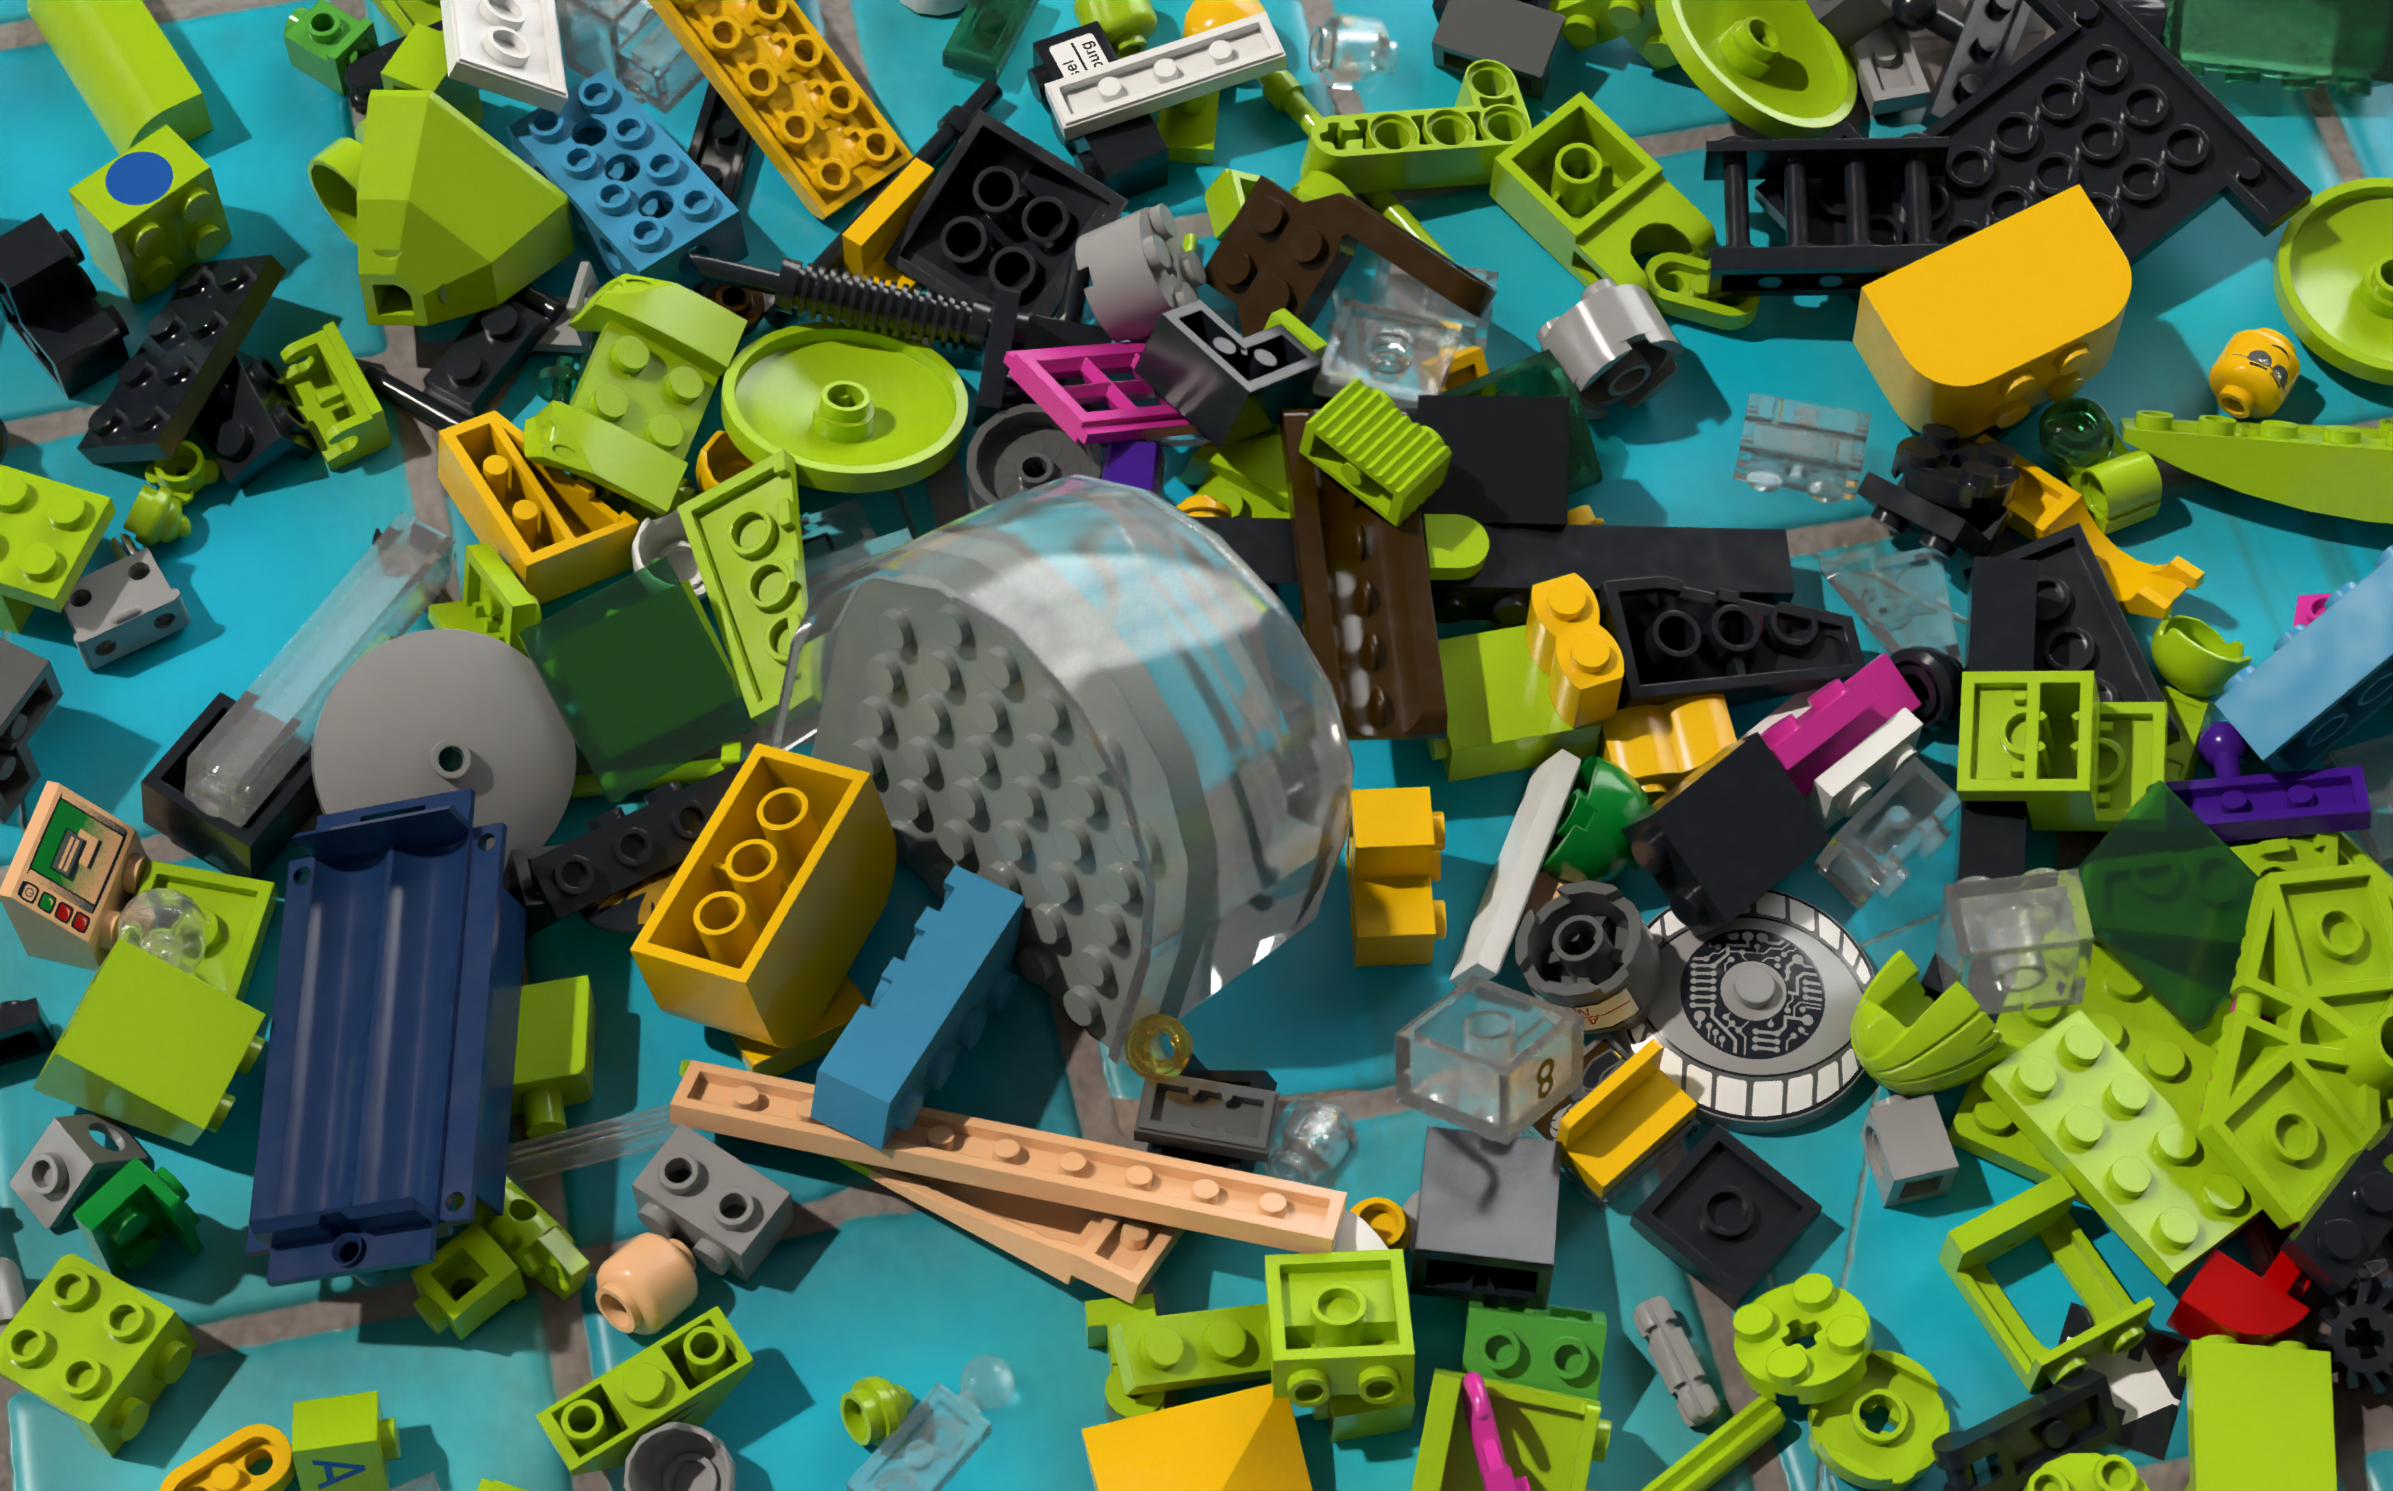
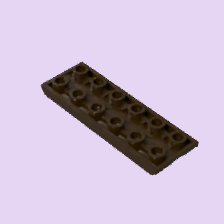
M1399 408L1403 416H1408L1404 408ZM1280 409L1279 423L1316 740L1445 739L1447 735L1448 712L1420 505L1407 519L1403 520L1399 527L1394 526L1299 452L1305 424L1320 409Z

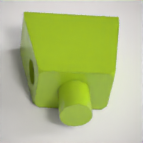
M588 975L521 986L511 1115L524 1113L526 1135L531 1139L547 1140L564 1134L567 1130L564 1106L583 1103L592 1098L596 1007Z

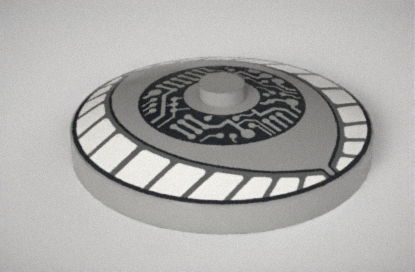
M1770 889L1730 923L1696 937L1688 926L1681 923L1675 917L1670 906L1661 911L1647 924L1663 954L1664 978L1655 1000L1649 1005L1650 1012L1648 1018L1634 1029L1624 1030L1619 1028V1035L1629 1059L1653 1038L1664 1046L1659 1069L1698 1104L1695 1116L1692 1118L1693 1120L1711 1127L1718 1123L1727 1131L1763 1134L1781 1132L1811 1123L1839 1106L1857 1087L1866 1070L1861 1066L1851 1044L1850 1025L1856 1007L1866 988L1875 978V974L1865 953L1856 940L1834 918L1803 899Z

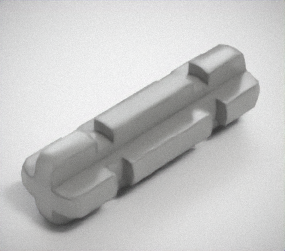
M1657 1296L1637 1305L1633 1313V1320L1642 1338L1650 1339L1651 1345L1647 1349L1670 1395H1678L1677 1399L1679 1402L1675 1405L1684 1423L1692 1428L1710 1422L1718 1416L1720 1403L1711 1385L1703 1384L1702 1378L1706 1375L1683 1329L1675 1327L1674 1321L1677 1320V1317L1668 1299L1664 1296Z

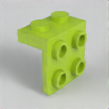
M67 1254L57 1261L1 1333L0 1376L70 1416L90 1445L113 1458L125 1441L131 1440L141 1431L149 1416V1408L167 1384L176 1382L184 1374L190 1363L192 1351L197 1344L175 1310L80 1256Z

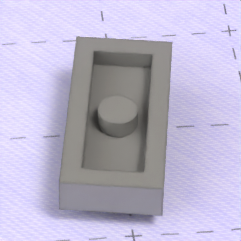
M1892 17L1849 48L1856 77L1871 116L1926 107L1930 90L1907 31L1898 27Z

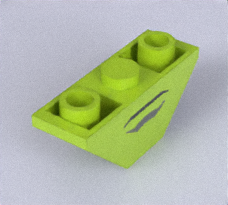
M717 1305L536 1414V1418L572 1476L625 1466L628 1454L641 1435L670 1422H681L700 1427L755 1365L754 1359Z

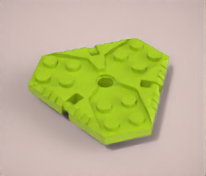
M2375 862L2272 872L2256 881L2245 926L2246 935L2242 939L2240 947L2241 956L2237 960L2235 968L2237 973L2236 977L2233 978L2230 990L2235 1007L2234 1011L2224 1016L2222 1037L2218 1041L2216 1049L2217 1058L2213 1062L2211 1070L2212 1079L2208 1083L2197 1132L2280 1230L2295 1228L2350 1156L2361 1151L2368 1141L2373 1138L2377 1130L2393 1118V883ZM2261 1014L2273 1019V1022L2270 1023L2260 1019ZM2392 1152L2381 1163L2393 1174Z

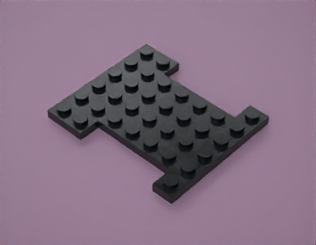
M2024 0L2055 33L1922 132L1931 137L1949 136V151L1943 176L1929 177L1932 240L1938 244H1953L2080 184L2123 250L2131 268L2222 197L2265 238L2308 205L2313 193L2117 0ZM1845 120L1821 139L1863 137ZM1905 177L1869 178L1872 242L1877 245H1904L1908 243ZM1844 178L1808 179L1811 243L1816 246H1844L1847 244ZM1766 179L1755 187L1754 199L1786 231L1784 179ZM1847 295L1857 306L1859 305L1860 295ZM2050 398L2030 408L2029 413L2023 419L2009 427L1999 428L1996 424L1980 432V434L1983 435L1985 433L1999 442L2052 400Z

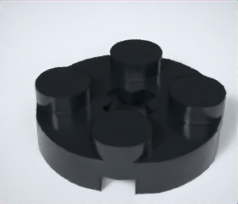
M1936 423L1923 425L1920 436H1911L1899 442L1891 469V474L1895 479L1901 473L1907 476L1904 488L1909 492L1933 503L1959 509H1971L1974 498H1992L1989 509L2008 505L2013 500L2020 473L2015 465L2017 451L2013 447L2000 442L1988 441L1981 444L1959 438V433L1954 428Z

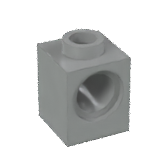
M1898 1094L1887 1097L1876 1103L1873 1108H1869L1859 1137L1884 1208L1948 1194L1959 1165L1934 1095L1911 1099L1910 1095Z

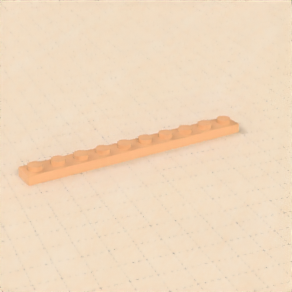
M691 1060L670 1102V1124L674 1125L683 1123L689 1128L1298 1253L1333 1252L1345 1214L1347 1192L927 1107L921 1108L916 1121L908 1131L899 1129L884 1149L880 1151L810 1117L815 1089L814 1084Z

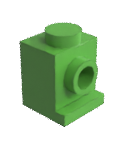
M319 0L310 10L305 7L297 8L291 13L285 24V34L283 37L291 65L344 97L350 92L344 74H346L345 68L349 67L348 64L354 63V60L359 61L360 57L379 50L372 21L365 17L359 21L325 0Z

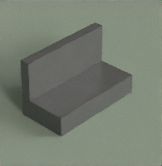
M1448 0L1432 41L1434 66L1465 75L1468 66L1473 62L1482 59L1495 60L1511 69L1522 94L1543 100L1550 82V60L1566 18L1564 15L1517 0Z

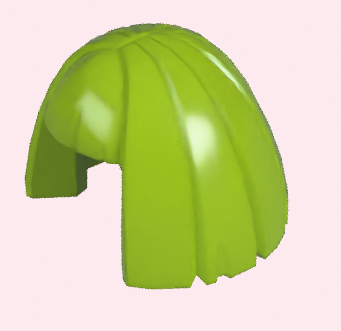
M1898 950L1886 962L1866 988L1856 1007L1850 1025L1851 1044L1857 1059L1867 1074L1882 1087L1903 1095L1922 1096L1960 1086L1999 1065L2009 1054L2007 1044L2001 1039L2002 1035L1995 1028L1996 1025L1986 1012L1979 1010L1980 1004L1958 981L1952 984L1935 1002L1930 996H1925V990L1916 978L1919 974V969L1902 950Z

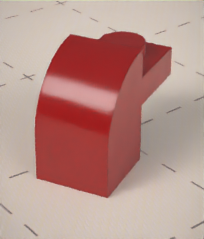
M2214 1248L2180 1298L2166 1325L2190 1341L2199 1340L2208 1335H2227L2236 1339L2239 1344L2267 1346L2277 1341H2290L2310 1311V1308L2299 1301L2313 1280L2282 1250L2264 1277L2261 1278Z

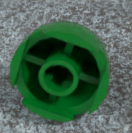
M1593 755L1588 757L1581 764L1541 869L1549 872L1548 875L1569 883L1591 880L1606 884L1617 880L1628 866L1638 870L1641 866L1633 856L1631 844L1621 831L1624 826L1650 806L1648 796L1637 780L1620 766L1609 760Z

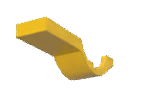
M1984 433L1975 442L1982 444L1988 441H1998ZM2017 454L2015 465L2019 469L2020 474L2013 500L2006 505L2012 512V517L2007 525L2030 540L2035 541L2080 523L2122 612L2165 619L2172 612L2173 602L2188 588L2196 590L2204 583L2205 572L2178 555L2168 564L2152 565L2136 560L2117 548L2096 525L2087 510L2082 494Z

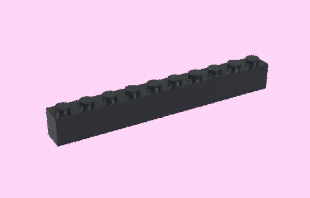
M1166 516L1159 549L1163 614H1182L1191 619H1203L1212 615L1246 616L1253 620H1267L1275 616L1302 617L1291 519ZM1479 523L1485 529L1489 538V550L1481 570L1474 576L1462 580H1430L1435 621L1444 624L1456 623L1461 620H1495L1500 624L1513 625L1527 621L1532 586L1571 573L1579 575L1590 586L1598 604L1599 588L1603 581L1652 576H1667L1681 579L1685 587L1716 593L1719 588L1740 592L1739 598L1773 606H1776L1781 601L1790 603L1795 594L1786 529Z

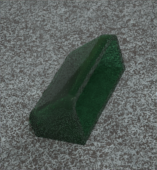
M2168 0V16L2161 44L2197 79L2204 78L2205 71L2225 73V82L2237 85L2260 84L2261 77L2281 79L2280 88L2292 91L2316 90V83L2336 85L2337 95L2348 97H2370L2372 95V87L2393 83V0Z

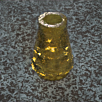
M1150 1014L1140 1018L1132 1025L1125 1040V1055L1132 1070L1140 1077L1154 1082L1167 1081L1179 1075L1188 1064L1194 1049L1191 1034L1177 1019L1166 1014ZM1166 1034L1171 1036L1170 1044L1174 1047V1055L1171 1058L1167 1057L1161 1049V1041Z

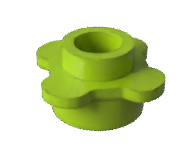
M186 440L181 442L172 459L154 460L145 469L147 483L151 486L163 485L171 489L174 493L173 496L180 500L182 506L191 503L194 499V494L205 484L215 483L220 477V468L217 462L205 460L200 448L193 442ZM188 471V473H187L186 475H183V476H178V475H177V474H179L180 472Z

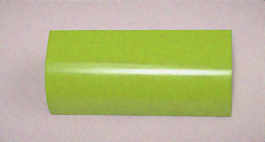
M27 0L29 15L119 155L166 124L185 142L213 130L202 91L142 0Z

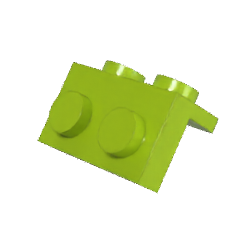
M489 542L465 546L462 600L433 604L428 607V620L435 629H460L488 635L517 649L533 662L534 633L539 632L542 625L539 602L534 595H530L517 579L513 567L509 564L506 565Z

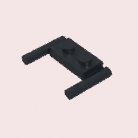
M528 284L499 306L479 311L423 378L426 385L423 392L374 365L369 366L363 375L372 391L378 396L440 430L446 429L480 415L549 330L548 327L554 324L566 310V304Z

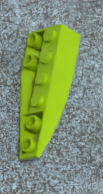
M2139 410L2136 412V418H2120L2119 431L2124 442L2145 450L2147 453L2186 472L2247 495L2304 511L2365 522L2393 524V419H2380L2378 428L2343 425H2307L2280 420H2264L2261 423L2236 422V419L2217 415H2201L2198 421L2173 420V414L2155 410Z

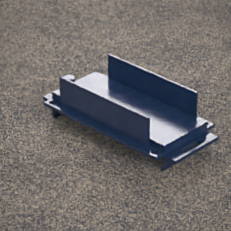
M472 788L317 816L316 830L297 833L291 837L313 857L289 861L246 1244V1254L251 1257L270 1254L267 1284L271 1287L350 1275L364 1285L373 1286L380 1283L390 1269L434 1263L436 1238L452 1236L453 1226L474 1223L476 1200L495 1216H503L527 910L502 887L507 826L500 822L473 827L476 792ZM495 838L494 846L486 851L487 840ZM307 871H311L309 880L299 885L298 880L300 876ZM464 1196L463 1206L455 1211L456 1198Z

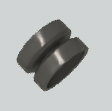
M1021 404L999 411L978 428L967 450L966 474L969 489L970 518L978 537L987 545L1008 548L1031 564H1049L1071 557L1092 541L1099 528L1097 516L1103 467L1100 444L1084 445L1083 443H1075L1038 404Z

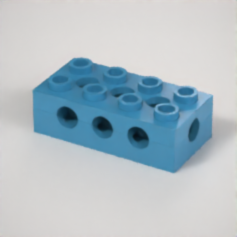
M606 68L567 91L568 100L560 114L537 108L507 126L514 154L568 195L573 232L615 278L626 273L678 283L693 291L694 286L705 279L687 251L733 262H740L749 256L740 211Z

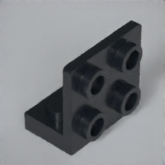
M997 288L973 426L980 427L999 411L1021 404H1037L1008 374L1010 368L1003 362L1007 351L1111 343L1112 339L1099 326L1018 312L1021 292ZM1080 377L1055 379L1061 386L1085 384ZM1101 403L1083 404L1080 406L1086 412L1100 411Z

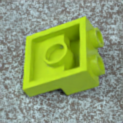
M1403 1249L1264 1255L1273 1398L1289 1397L1290 1401L1297 1406L1315 1407L1326 1402L1331 1395L1359 1394L1368 1403L1385 1404L1395 1400L1401 1392H1414L1415 1351Z

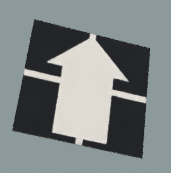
M2071 1302L2058 1346L2094 1327V1321L2086 1307ZM2144 1328L2146 1336L2132 1349L2116 1357H2112L2108 1351H2105L2087 1361L2089 1363L2087 1369L2091 1368L2107 1377L2122 1434L2121 1438L2112 1443L2163 1461L2186 1383V1378L2178 1377V1362L2189 1344ZM2051 1381L2046 1383L2044 1391L2053 1387Z

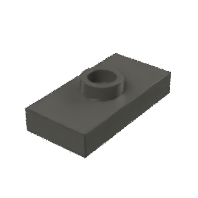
M1146 1070L1134 1129V1140L1268 1163L1280 1092Z

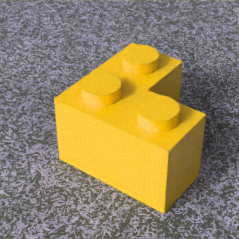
M1430 787L1351 790L1345 860L1354 967L1432 964L1435 939L1446 938L1444 900H1433L1431 884L1432 881L1441 880L1440 851L1445 850V820L1443 811L1432 812Z

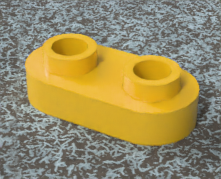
M266 1424L249 1425L174 1469L164 1479L159 1491H283L292 1481L296 1470L292 1456V1447L287 1437L279 1429ZM266 1458L273 1461L271 1468L265 1474L252 1475L249 1473L251 1466L257 1460Z

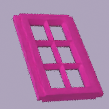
M1148 340L1006 352L1003 362L1010 368L1008 374L1075 443L1088 445L1199 434L1196 427L1169 402L1158 397L1153 388L1134 371ZM1130 373L1137 380L1111 382L1105 375ZM1080 377L1085 384L1061 386L1055 379ZM1156 398L1162 405L1136 407L1130 400ZM1105 403L1111 410L1086 412L1080 405Z

